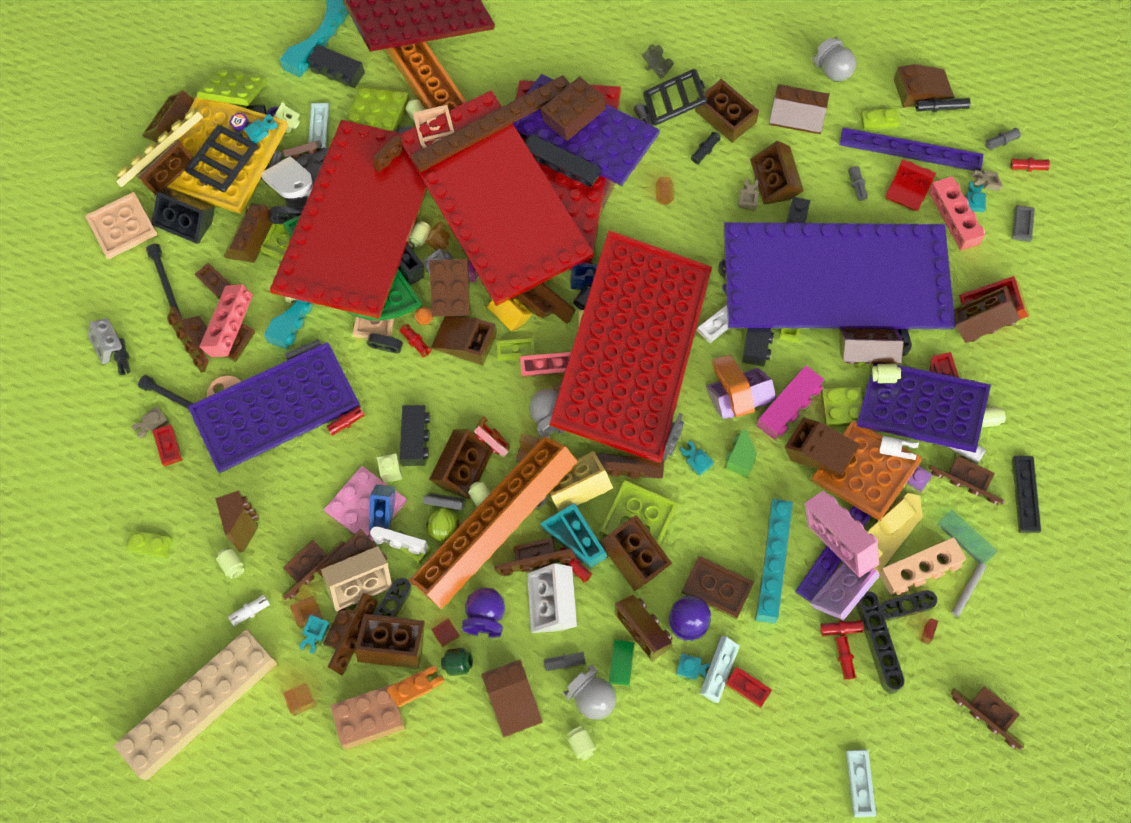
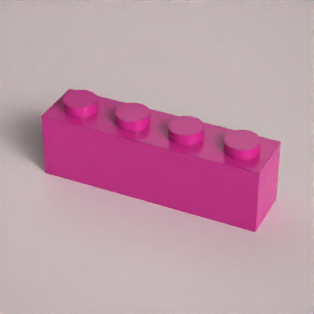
M805 366L758 419L757 427L774 440L779 435L782 437L789 428L787 427L790 422L794 423L799 418L801 409H807L812 402L811 398L814 395L818 396L824 388L822 386L824 378Z

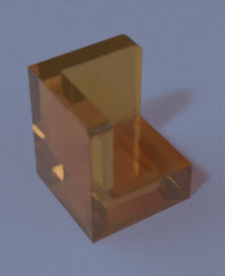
M442 221L433 227L425 240V243L436 251L439 248L441 250L446 249L449 244L447 240L450 234L442 229L444 225Z
M521 433L516 461L520 462L540 441V438Z
M314 597L290 605L295 622L300 629L305 627L310 615L323 619Z
M306 683L283 693L289 712L294 716L317 706Z

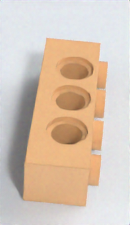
M953 537L882 568L879 575L890 595L895 593L901 595L909 590L908 587L913 585L919 587L925 584L926 580L931 577L934 580L940 578L949 569L951 572L960 569L966 557ZM937 557H942L945 564L939 563ZM919 565L926 566L927 572L922 571ZM901 572L907 573L910 579H904L901 576Z

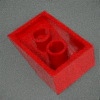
M1015 276L959 295L961 304L964 305L1007 286L1020 319L1029 317L1020 285Z

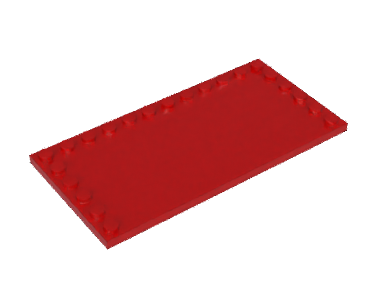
M492 90L449 110L454 132L502 107ZM446 112L437 116L435 120L430 121L429 126L427 121L420 124L419 131L422 133L423 138L450 132ZM513 123L422 172H419L412 162L495 306L594 257L592 249ZM440 126L438 130H430V127L434 128ZM416 127L397 135L402 138V147L410 160V155L423 149ZM433 140V141H428V142H424V143H425L426 146H429V145H431L435 140Z
M346 120L340 121L270 287L272 294L380 319L427 191L425 184L404 148L401 154L396 156L380 172L374 169L373 156L394 136L401 133Z
M609 230L549 426L660 463L664 455L712 267Z

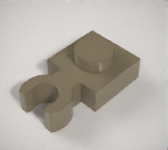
M975 170L971 174V177L976 178L974 181L975 185L983 184L985 189L999 191L1003 187L996 172Z
M748 178L745 179V189L741 188L739 208L756 210L759 191L755 190L758 187V180H755L754 185H749Z
M155 407L141 417L143 419L142 423H136L131 428L135 432L142 429L137 434L142 439L149 430L153 433V430L164 427L169 421L160 409Z

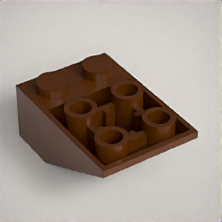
M445 316L431 349L483 366L497 335L496 326L493 323L478 318Z
M802 418L787 442L785 450L792 462L842 476L860 444L821 422Z

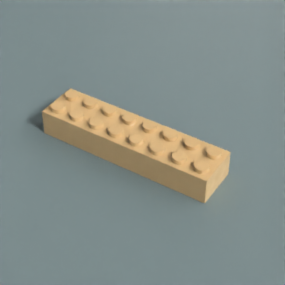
M246 629L119 740L114 747L139 778L148 780L275 667L277 662Z

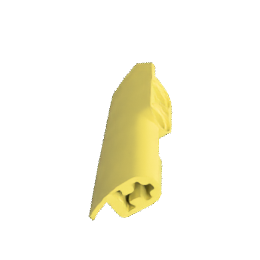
M907 493L887 511L881 521L877 520V523L867 531L869 534L872 533L878 541L879 565L873 568L878 573H880L923 517L919 495Z

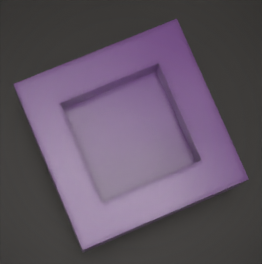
M918 466L907 484L922 492L932 474Z

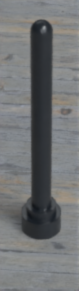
M151 244L146 247L147 255L154 260L170 308L175 306L180 314L161 261V247L159 244Z
M146 374L138 382L140 389L154 391L187 409L189 405L194 404L157 385L154 379Z

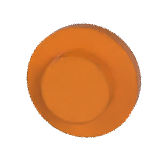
M428 307L419 308L415 312V320L421 325L429 324L433 320L431 309Z

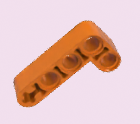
M731 354L712 359L715 374L729 396L735 418L755 412L750 385Z

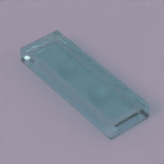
M953 510L937 524L951 538L954 537L957 543L978 563L986 564L998 552Z

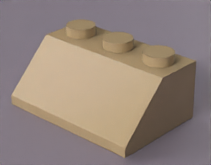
M379 547L366 550L363 553L321 569L324 583L335 611L358 603L363 593L372 597L389 590L392 586L388 563Z

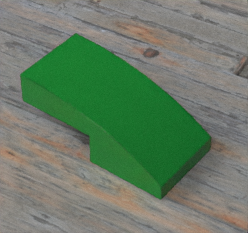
M614 640L609 677L610 684L630 686L635 642Z

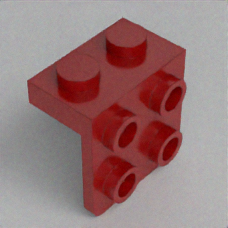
M902 159L885 198L913 211H918L936 173Z

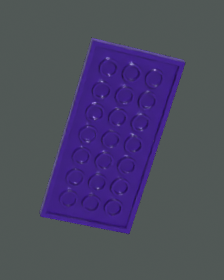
M541 74L526 94L554 79ZM605 104L606 109L568 141L564 140L543 122L541 109L513 123L521 137L526 139L529 134H532L593 163L601 169L602 173L600 176L620 186H623L660 134L658 128Z
M327 342L189 405L188 409L220 474L326 424L342 414L345 415L358 406L360 407V404Z

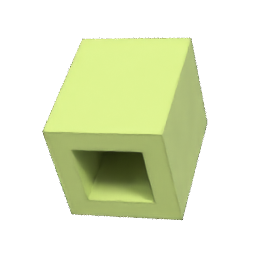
M396 453L377 457L380 476L384 483L402 480L400 462Z

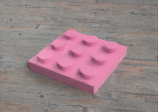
M361 466L327 505L324 512L353 534L362 529L374 542L370 533L371 530H369L370 494L376 484L388 485ZM395 491V506L392 519L407 502V499L397 491Z

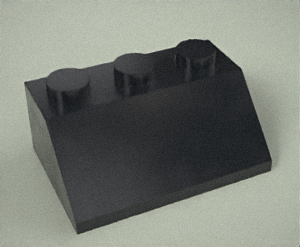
M171 188L160 190L156 194L152 225L198 244L212 224L215 206Z

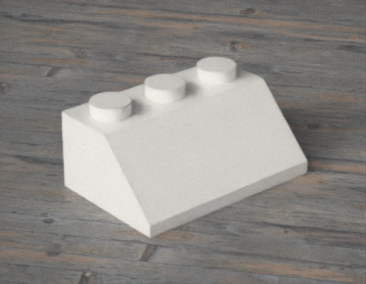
M554 563L527 573L531 633L563 631L576 627L572 567Z

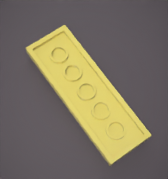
M193 108L185 114L183 121L178 120L171 126L172 130L169 133L167 131L163 132L158 137L159 139L156 144L153 142L149 144L142 156L138 154L131 160L132 162L129 167L125 165L118 171L116 182L121 187L202 119L203 112L199 108L195 110Z

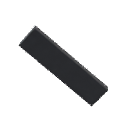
M1013 456L1012 464L1019 533H1040L1041 524L1034 456Z

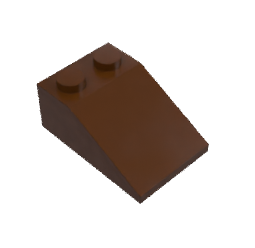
M917 64L897 68L894 82L903 108L916 106L917 100H932V98L940 100L954 99L944 69Z
M521 659L481 674L503 738L543 723Z

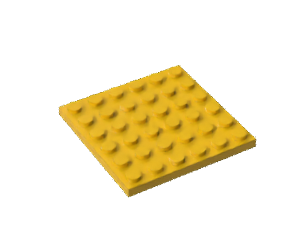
M197 95L190 109L193 108L195 110L199 108L203 112V118L177 140L194 157L217 125H222L235 132L230 125V119L234 114H245L249 120V125L257 119L262 122L267 115L230 103L200 99ZM272 117L273 120L271 122L275 120L278 125L277 128L269 129L267 131L269 135L256 143L258 145L257 150L226 192H221L210 185L205 186L201 184L199 179L187 174L185 171L167 188L174 189L205 203L242 214L261 178V173L265 171L289 124L285 120ZM245 130L238 131L242 133L243 137L251 140ZM222 133L215 140L217 143L242 156L249 148ZM212 147L205 153V156L232 170L238 163L235 159ZM202 161L194 168L221 184L228 177V175Z

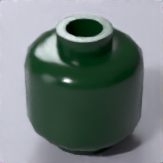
M465 648L449 649L445 652L444 657L441 658V667L449 676L465 675L473 667L472 654Z

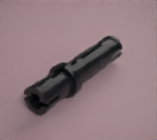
M970 98L917 100L916 111L937 112L940 110L969 109L971 101Z

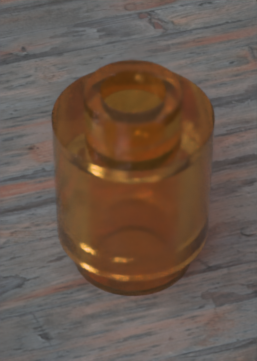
M660 177L656 182V201L662 205H667L674 200L673 182L669 177Z

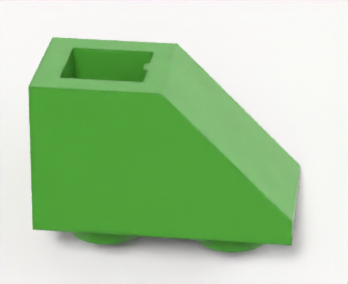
M742 429L741 434H736L732 443L735 447L733 451H728L725 461L728 462L726 469L748 477L756 460L757 452L747 430Z

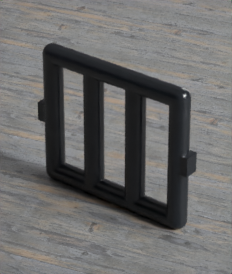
M696 69L689 70L643 92L646 103L644 107L650 116L653 126L707 103L704 91L705 85L700 80ZM692 77L699 99L689 103L682 81ZM673 85L677 86L683 106L675 110L672 108L667 88ZM658 92L661 93L667 112L659 117L656 115L651 95Z
M217 125L187 165L185 172L199 179L200 183L205 186L210 185L221 192H226L255 153L258 145L243 137L242 133L238 131L233 132L222 125ZM222 133L249 148L242 156L217 143L215 140ZM212 147L235 159L238 163L232 170L205 156V153ZM202 161L228 175V177L221 184L194 168Z

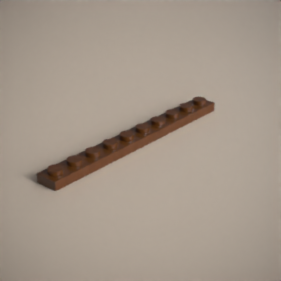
M562 75L410 155L411 160L419 172H422L541 109L570 83Z

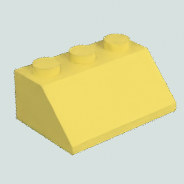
M594 451L576 459L578 462L571 471L549 492L558 512L573 503L576 506L585 503L613 488L604 467Z

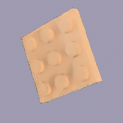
M134 192L85 215L108 259L157 235Z

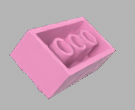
M823 490L804 503L808 527L859 578L879 565L878 541L876 537L864 530L863 525L858 520L855 521L846 508L839 506L837 500L832 495L829 496Z

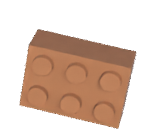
M391 685L330 705L340 744L345 750L406 729L400 707H397L387 691Z

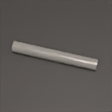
M979 563L952 610V615L960 616L986 569L985 564Z

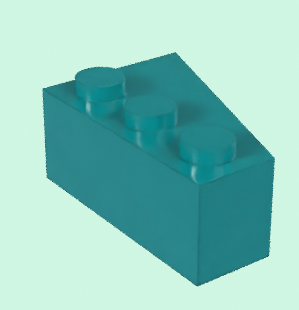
M575 503L540 523L543 531L566 549H572L576 557L587 567L592 568L607 559L606 552Z

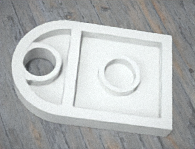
M291 156L261 173L262 179L285 198L301 197L308 193L313 186L311 174Z

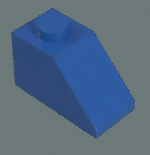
M376 484L370 494L369 530L373 527L390 530L395 506L394 486Z

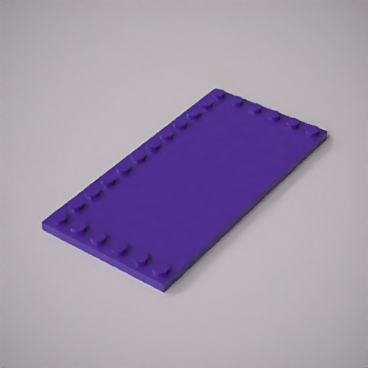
M724 222L728 328L954 329L956 327L945 224Z

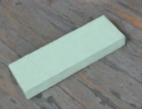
M311 103L309 143L320 140L322 147L317 148V150L327 149L329 103Z
M721 636L700 691L701 695L716 703L720 700L740 645L726 636Z
M847 750L846 759L853 818L875 817L876 810L868 750Z

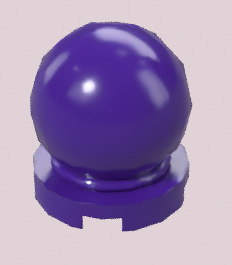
M481 587L468 596L465 604V613L468 619L462 621L463 632L473 636H478L479 633H486L488 638L501 636L503 626L498 622L503 618L505 603L498 591L494 588Z
M694 595L679 598L670 610L669 625L672 633L683 641L698 640L706 634L711 621V611L707 603L702 598Z

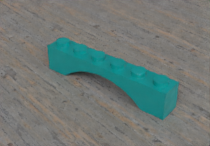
M326 0V15L317 31L305 41L289 47L280 58L284 71L300 78L308 70V58L317 45L325 47L331 36H334L340 24L344 23L345 18L349 14L343 3L344 0Z
M297 300L290 309L272 319L264 334L267 342L288 350L290 345H293L296 340L298 329L303 327L306 314L310 313L312 303Z
M773 499L770 505L756 621L775 624L779 617L793 502Z

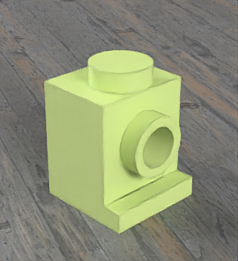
M282 102L274 117L287 121L289 125L286 132L289 133L292 128L296 129L299 125V114L286 107L285 103Z

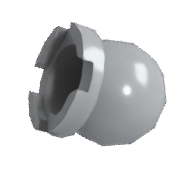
M837 36L834 40L829 38L817 48L819 52L816 57H812V62L818 68H822L826 77L833 81H844L850 78L857 65L853 52L847 47H843V42Z
M554 389L537 391L529 404L530 416L538 423L537 431L542 438L544 436L549 438V434L558 432V434L565 432L564 430L549 426L559 393Z
M590 665L587 668L589 672L585 675L580 673L567 687L570 691H564L563 695L568 700L574 698L578 710L588 719H604L615 708L616 693L608 681L603 678H596L598 670L593 665Z

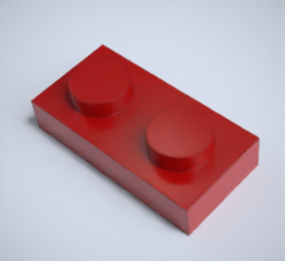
M170 424L153 430L162 465L165 467L182 461L173 426Z
M739 667L735 668L725 684L760 709L772 689Z

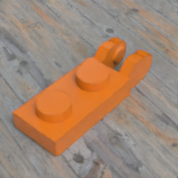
M435 666L427 668L423 672H418L387 689L398 708L429 693L433 688L444 682L442 676L437 677L431 682L428 681L427 677L432 676L437 671Z

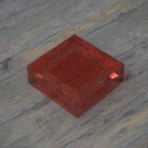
M449 618L431 629L442 648L460 637Z
M931 618L926 622L921 642L929 644L933 640L938 620Z

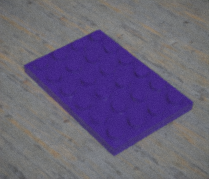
M876 362V364H873V366H877V364H884V363H883V362ZM897 365V367L901 368V379H897V383H877V381H872L871 371L857 423L858 427L976 453L991 384Z

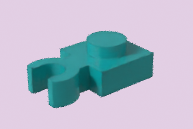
M269 114L265 116L262 122L257 119L245 127L244 130L252 142L257 143L269 135L267 132L269 129L273 130L278 125L275 120L271 122L273 118Z
M971 181L968 186L969 192L966 194L968 205L973 212H984L986 209V193H980L983 189V184L975 188L973 181Z
M689 441L688 446L691 450L686 451L681 447L680 453L685 457H689L686 463L698 476H701L714 465V462L702 449L696 451L694 443Z
M310 615L302 632L307 638L300 643L299 649L304 650L305 646L310 644L311 649L309 653L314 654L317 649L316 641H323L330 622Z
M681 654L677 675L697 680L698 675H701L705 679L707 675L705 670L710 668L711 663L701 665V658Z

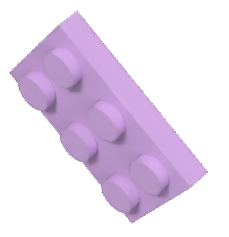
M843 562L812 599L810 604L819 611L844 620L880 575L877 570L872 569L859 578Z

